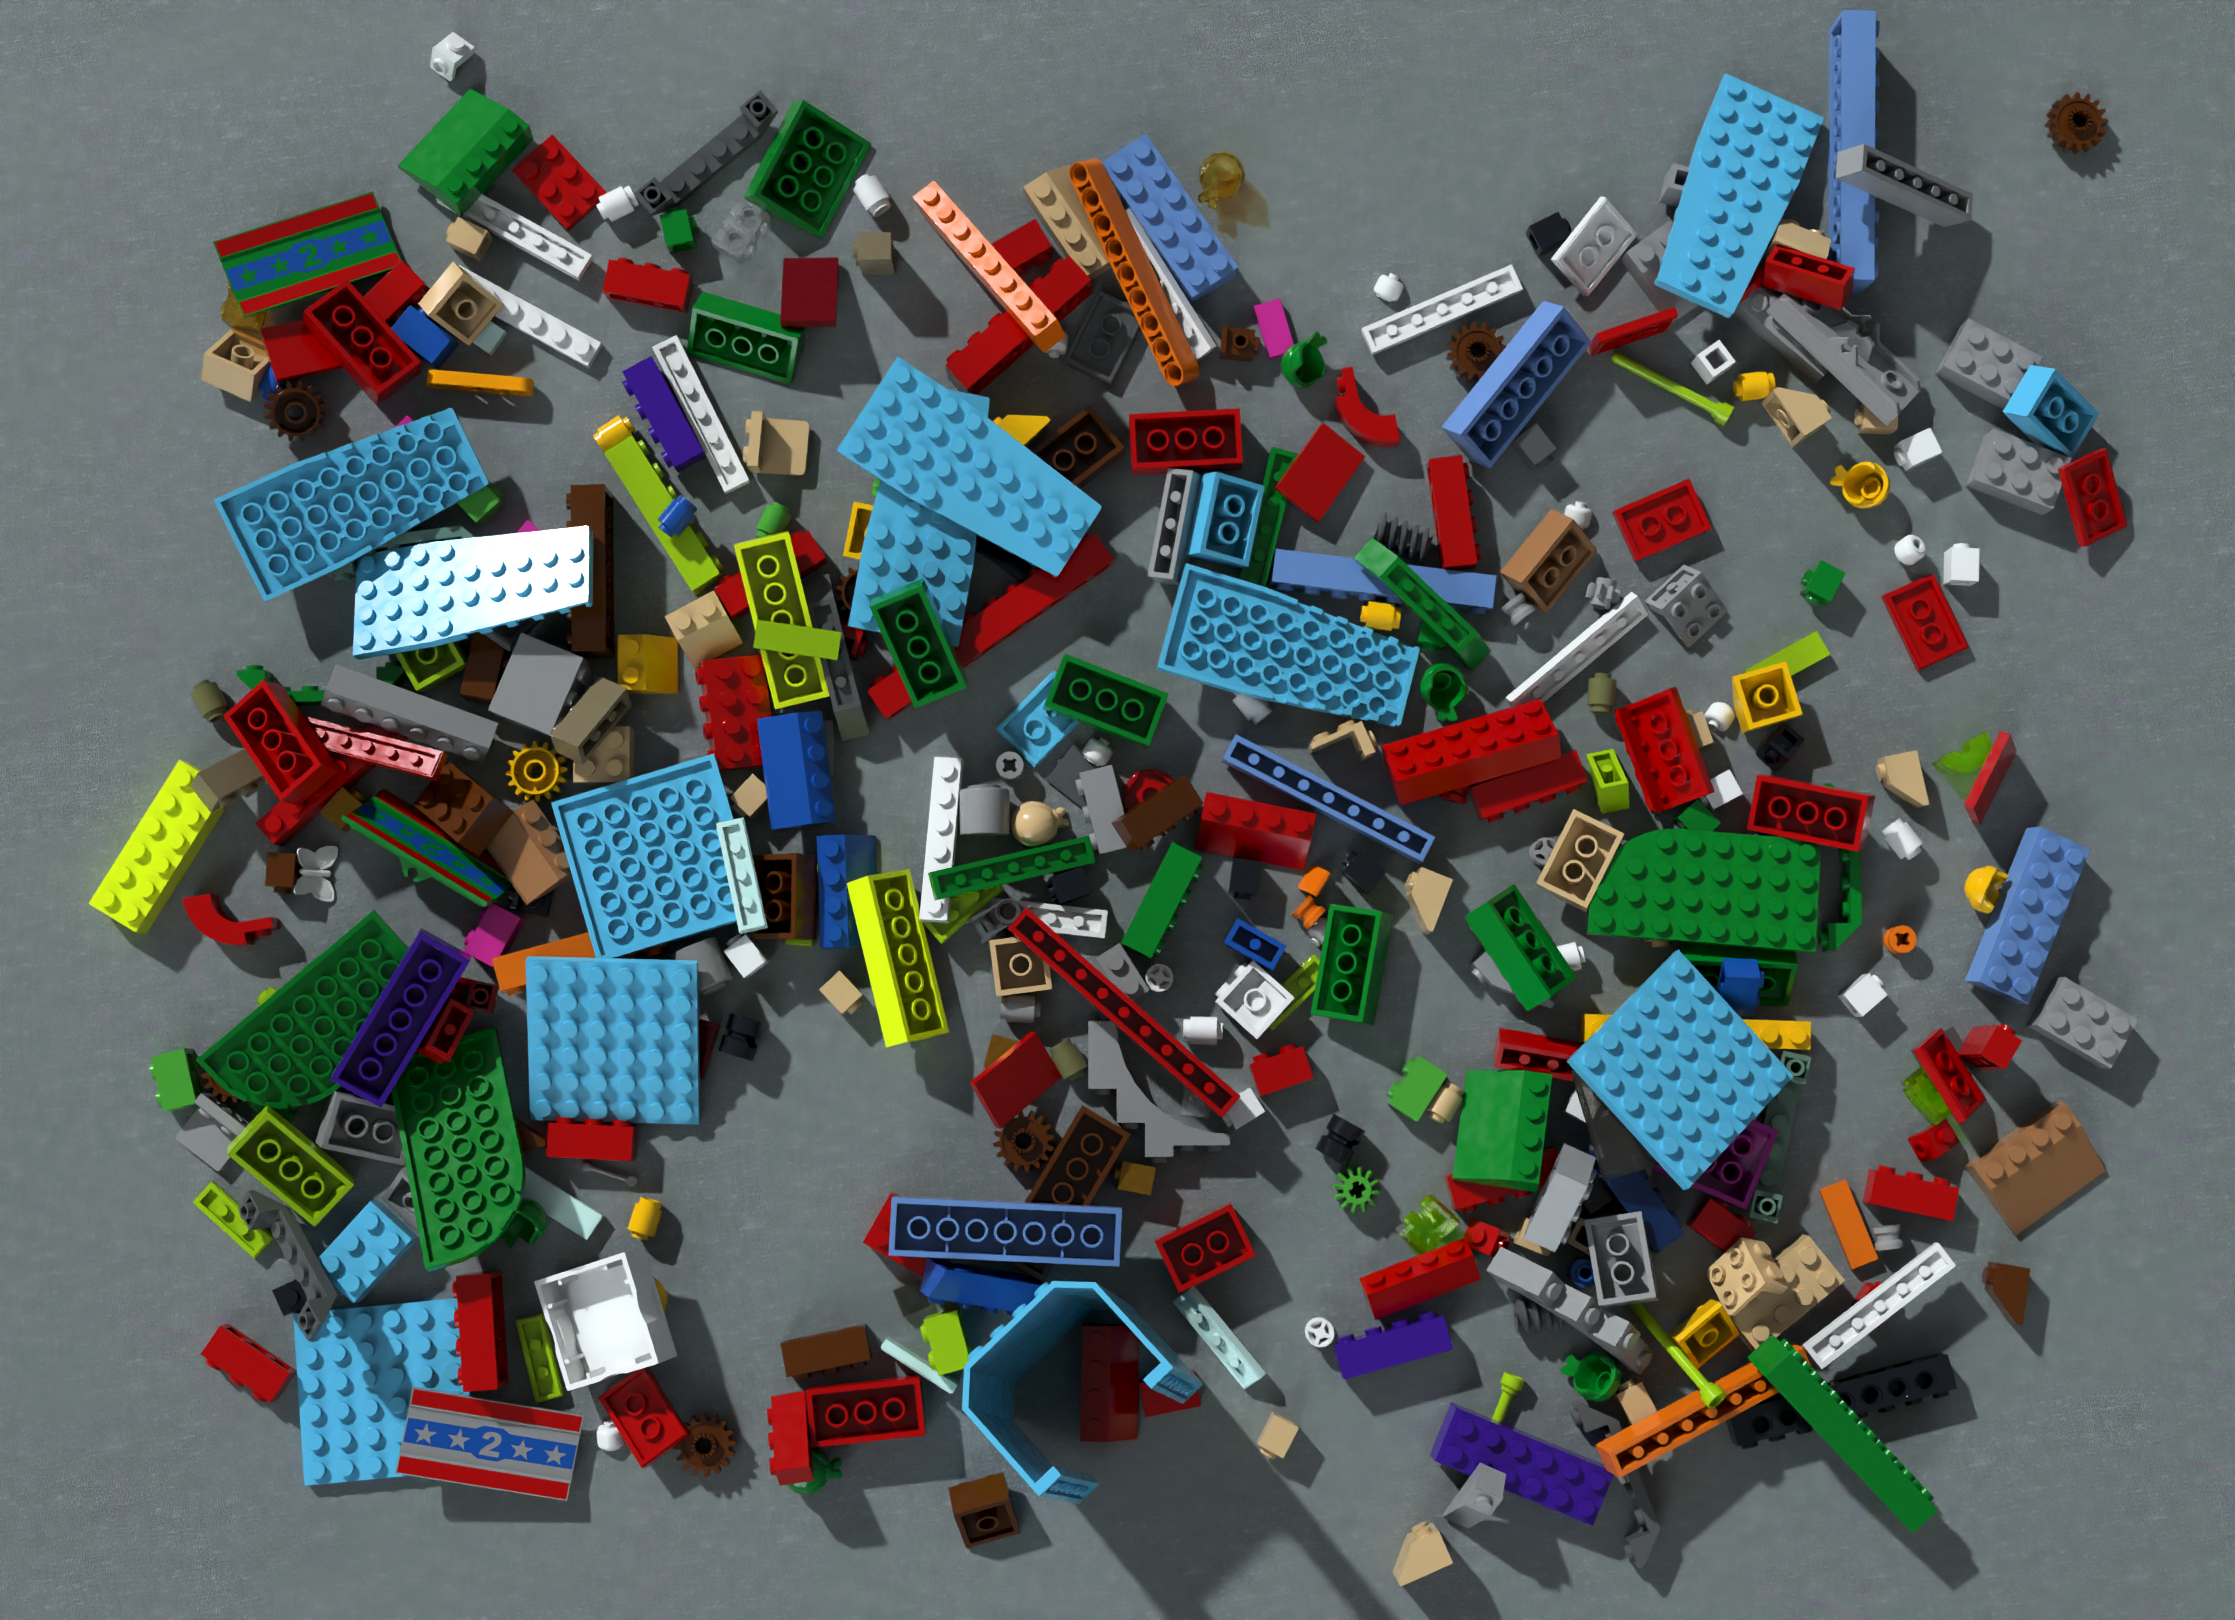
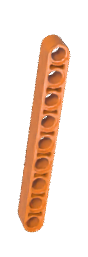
M1095 158L1073 163L1069 169L1070 180L1166 382L1171 386H1178L1196 380L1199 375V365L1103 163Z

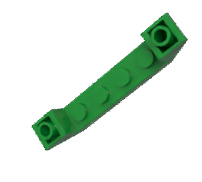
M1370 538L1353 557L1372 577L1380 579L1453 649L1452 653L1468 669L1473 671L1491 652L1482 637L1404 561L1374 538Z
M385 662V667H376V679L400 687L409 678L400 662ZM248 665L246 670H237V677L251 690L263 679L273 682V673L263 670V666ZM302 686V691H291V687H284L296 706L321 705L325 690H319L318 686Z
M1832 783L1824 784L1825 786L1835 787ZM1839 848V861L1843 863V874H1840L1839 888L1843 890V902L1840 903L1839 912L1840 917L1844 918V923L1822 924V929L1818 931V944L1822 946V952L1835 951L1862 924L1861 851L1856 852Z

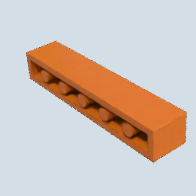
M589 932L495 957L492 958L501 993L507 992L508 996H513L525 992L526 958L528 956L596 957ZM667 944L627 955L620 959H635L636 956L644 954L646 958L663 954L662 949L667 948Z

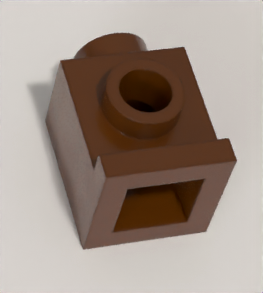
M1223 325L1219 359L1252 362L1253 354H1259L1260 337H1255V330L1230 328ZM1236 339L1245 340V345H1237Z

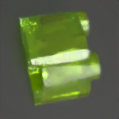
M1988 732L1979 733L1961 744V753L1957 750L1949 752L1931 764L1941 773L1944 772L1948 775L1956 776L1979 769L1984 764L1992 748Z
M1922 1065L1900 1082L1906 1087L1903 1089V1092L1918 1111L1922 1109L1929 1118L1928 1121L1932 1124H1939L1951 1114V1111Z
M1430 1193L1420 1202L1419 1206L1421 1209L1417 1213L1411 1210L1401 1221L1404 1228L1398 1234L1420 1255L1431 1251L1445 1235L1447 1236L1460 1223V1220Z

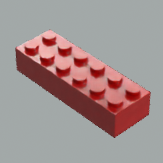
M1070 256L1065 260H1057L1050 267L1049 270L1051 272L1043 279L1038 277L1029 286L1057 318L1059 323L1092 295L1091 279ZM1007 311L1002 315L998 313L993 316L988 322L989 327L982 333L979 331L974 333L968 339V345L963 350H955L946 359L948 363L945 367L948 379L960 392L979 395L1035 345L1033 340Z
M1541 699L1381 745L1385 771L1400 805L1561 758L1559 734Z

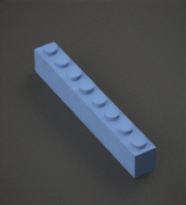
M1283 549L1275 550L1271 586L1276 587L1277 591L1289 593L1293 592V589L1304 590V594L1311 596H1320V592L1331 593V597L1336 599H1348V596H1356L1362 602L1381 599L1386 600V603H1393L1395 606L1403 605V601L1380 579L1372 577L1353 558ZM1408 565L1456 612H1458V609L1469 610L1468 614L1485 616V612L1489 613L1493 609L1497 575Z
M1235 734L1222 759V763L1417 864L1423 862L1435 839L1431 834Z

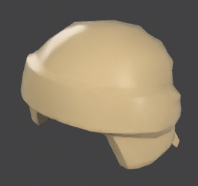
M1038 801L1023 803L1016 809L1011 818L1010 825L1013 836L1020 844L1030 848L1046 846L1053 841L1058 828L1068 827V819L1063 818L1066 811L1062 807L1054 810Z

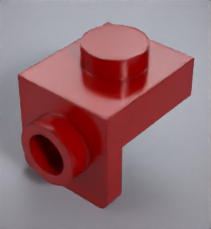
M840 620L845 641L854 643L850 658L858 661L859 655H865L869 641L865 640L866 635L863 631L848 627L849 621Z
M1946 1118L1936 1121L1922 1132L1911 1135L1908 1138V1142L1920 1162L1940 1157L1960 1143Z
M1474 1218L1470 1219L1463 1237L1470 1248L1495 1257L1500 1247L1508 1250L1510 1243V1233Z

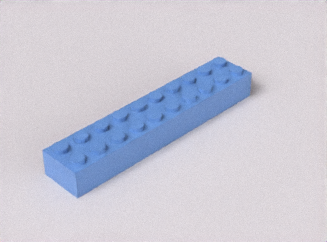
M1842 10L1829 29L1828 238L1831 239L1828 260L1855 268L1852 294L1861 295L1878 277L1879 264L1875 262V252L1878 250L1879 237L1875 235V225H1877L1879 220V209L1875 208L1876 196L1836 179V166L1839 151L1862 144L1875 149V144L1879 141V128L1875 127V117H1878L1879 101H1875V91L1878 90L1880 82L1879 74H1876V64H1878L1880 49L1876 47V38L1879 35L1880 22L1876 21V11Z

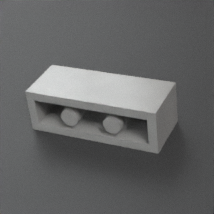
M1112 765L1080 772V779L1075 780L1079 796H1085L1087 806L1082 807L1085 822H1091L1094 833L1089 834L1092 850L1098 849L1099 855L1127 848L1112 825L1113 821L1124 814Z

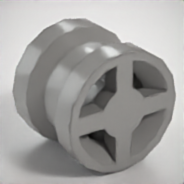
M1523 592L1501 608L1503 613L1510 616V622L1513 626L1520 623L1536 610L1533 605H1529L1525 601L1526 596Z
M1004 752L997 759L996 769L1002 779L1015 781L1022 776L1024 763L1017 753Z
M1547 837L1535 841L1529 852L1533 863L1544 867L1557 842Z
M1889 1224L1872 1227V1233L1876 1236L1877 1240L1874 1244L1875 1250H1891L1904 1247L1903 1241L1899 1237L1901 1225Z

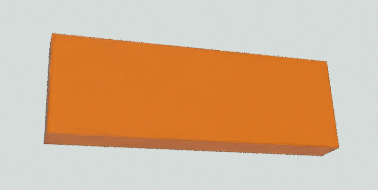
M1843 1179L1818 1189L1850 1269H1855L1878 1260L1847 1181Z

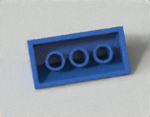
M822 711L797 712L757 719L771 830L821 826L836 822Z
M846 834L817 836L820 948H862L847 883L865 876L877 874L876 838L872 835Z
M927 1258L920 1292L926 1295L928 1301L932 1303L945 1304V1300L955 1302V1306L971 1309V1305L981 1306V1310L990 1313H997L998 1309L1007 1310V1314L1012 1316L1019 1306L1024 1303L1028 1305L1036 1298L1034 1296L1035 1291L1044 1283L1031 1275Z

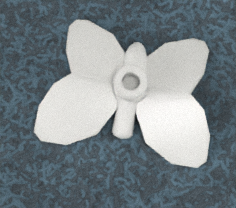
M336 846L321 847L315 853L305 848L297 849L298 861L303 867L299 870V873L303 876L297 880L294 886L295 894L305 895L311 892L315 898L321 901L332 902L334 900V889L330 881L324 878L329 877L331 872L323 869L332 866L337 859L338 848Z

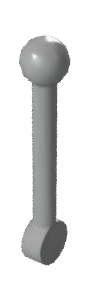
M584 1161L581 1164V1168L585 1172L591 1170L624 1181L630 1187L636 1186L638 1183L636 1176L627 1177L594 1166L590 1161Z

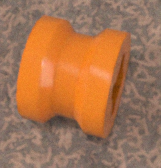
M1309 895L1291 915L1295 919H1300L1303 922V926L1308 930L1326 909L1323 906H1317L1314 903V898Z
M1904 925L1888 929L1883 937L1885 948L1893 954L1910 952L1915 947L1917 941L1915 932L1910 927Z

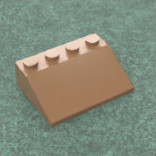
M2053 1101L1964 1166L2014 1236L2106 1171L2082 1125L2063 1101Z

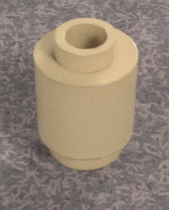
M1444 1080L1442 1086H1440L1426 1108L1430 1112L1428 1117L1440 1124H1443L1444 1121L1451 1122L1463 1100L1461 1096L1464 1091Z

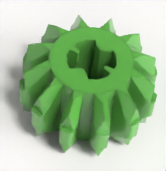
M1348 1166L1345 1168L1348 1175L1347 1178L1341 1173L1336 1175L1343 1183L1342 1185L1332 1184V1188L1341 1189V1193L1335 1194L1333 1198L1335 1200L1345 1198L1340 1204L1341 1209H1345L1351 1202L1350 1213H1356L1357 1204H1359L1360 1210L1365 1213L1367 1212V1207L1364 1202L1367 1201L1372 1206L1376 1205V1202L1370 1196L1371 1194L1379 1196L1380 1191L1372 1190L1371 1187L1378 1185L1379 1180L1373 1179L1368 1181L1373 1174L1371 1170L1366 1171L1362 1177V1166H1357L1355 1175L1351 1167ZM1357 1182V1185H1363L1359 1197L1349 1193V1190L1353 1188L1352 1183Z

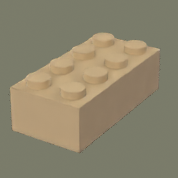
M1800 1234L1773 1257L1776 1265L1782 1270L1783 1278L1789 1288L1782 1294L1761 1291L1735 1316L1729 1315L1740 1333L1739 1336L1753 1351L1772 1334L1778 1337L1845 1281L1808 1235Z

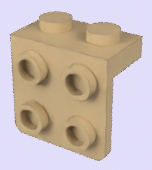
M752 411L751 419L746 420L745 434L749 436V446H744L743 463H747L748 469L753 473L803 476L806 473L810 432L808 422L766 418L763 412Z
M1350 720L1339 725L1336 733L1329 735L1328 731L1314 736L1313 740H1311L1312 743L1308 747L1309 753L1312 754L1350 737L1362 762L1374 755L1377 742L1372 731H1366L1362 721L1355 724L1354 720Z
M1741 1237L1707 1270V1277L1722 1306L1730 1316H1735L1761 1291L1782 1294L1789 1288L1783 1278L1782 1270L1776 1265L1771 1255L1769 1246L1763 1241Z

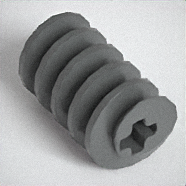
M1384 512L1373 538H1377V541L1382 545L1388 542V549L1390 551L1395 546H1398V555L1400 556L1406 549L1409 550V559H1412L1418 553L1419 562L1422 563L1426 558L1434 534L1429 537V528L1427 527L1419 533L1418 524H1414L1409 530L1408 520H1404L1398 526V517L1396 516L1388 522V515Z
M1521 1297L1515 1299L1513 1318L1517 1334L1520 1325H1523L1526 1333H1529L1531 1324L1535 1325L1537 1332H1541L1542 1324L1544 1323L1549 1331H1552L1554 1323H1557L1560 1331L1563 1330L1565 1321L1528 1298L1525 1304Z

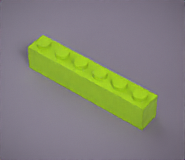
M631 435L604 452L691 591L697 595L722 579L723 576L720 570L723 569V566L715 554L710 557L705 550V547L709 546L700 531L695 534L690 526L694 523L693 520L680 537L674 534L671 538L658 528L661 523L657 519L673 499L676 500L678 496L671 485L666 488L661 481L665 475L658 464L654 463L651 465L646 456L651 453L642 440L637 442Z

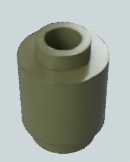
M1595 673L1594 678H1589L1587 705L1590 706L1591 713L1611 714L1612 707H1615L1617 680L1611 679V674Z
M203 680L193 686L194 690L190 695L202 718H206L208 723L224 718L223 715L228 712V704L217 683Z
M1069 1038L1050 1049L1053 1054L1051 1058L1063 1080L1069 1078L1073 1082L1086 1074L1083 1069L1088 1067L1076 1044H1072Z

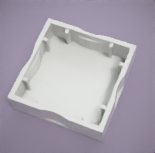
M644 1246L534 1281L545 1319L553 1334L555 1352L567 1391L593 1384L621 1373H629L659 1364L677 1356Z

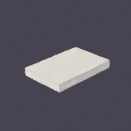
M1600 197L1550 260L1583 296H1589L1638 233L1606 197Z

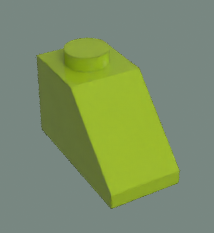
M1609 749L1586 754L1594 795L1602 814L1628 809L1629 784L1614 750Z

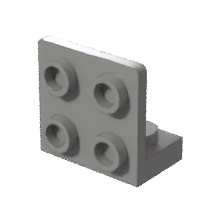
M1686 565L1681 566L1644 601L1650 610L1666 618L1687 647H1691L1727 613V608L1702 572Z
M201 1093L194 1101L199 1107L175 1138L213 1169L221 1171L231 1159L227 1155L228 1145L246 1128L249 1122L220 1099L213 1098L211 1096L212 1093Z

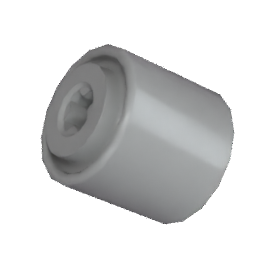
M986 784L970 785L967 789L960 790V836L999 837L1010 835L1008 789L1001 788L1000 785Z
M716 937L694 943L669 956L670 960H698L699 998L727 986L726 983L733 980Z

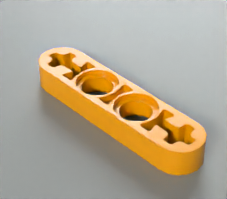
M428 370L426 385L431 388L533 396L534 380L528 378L444 370Z

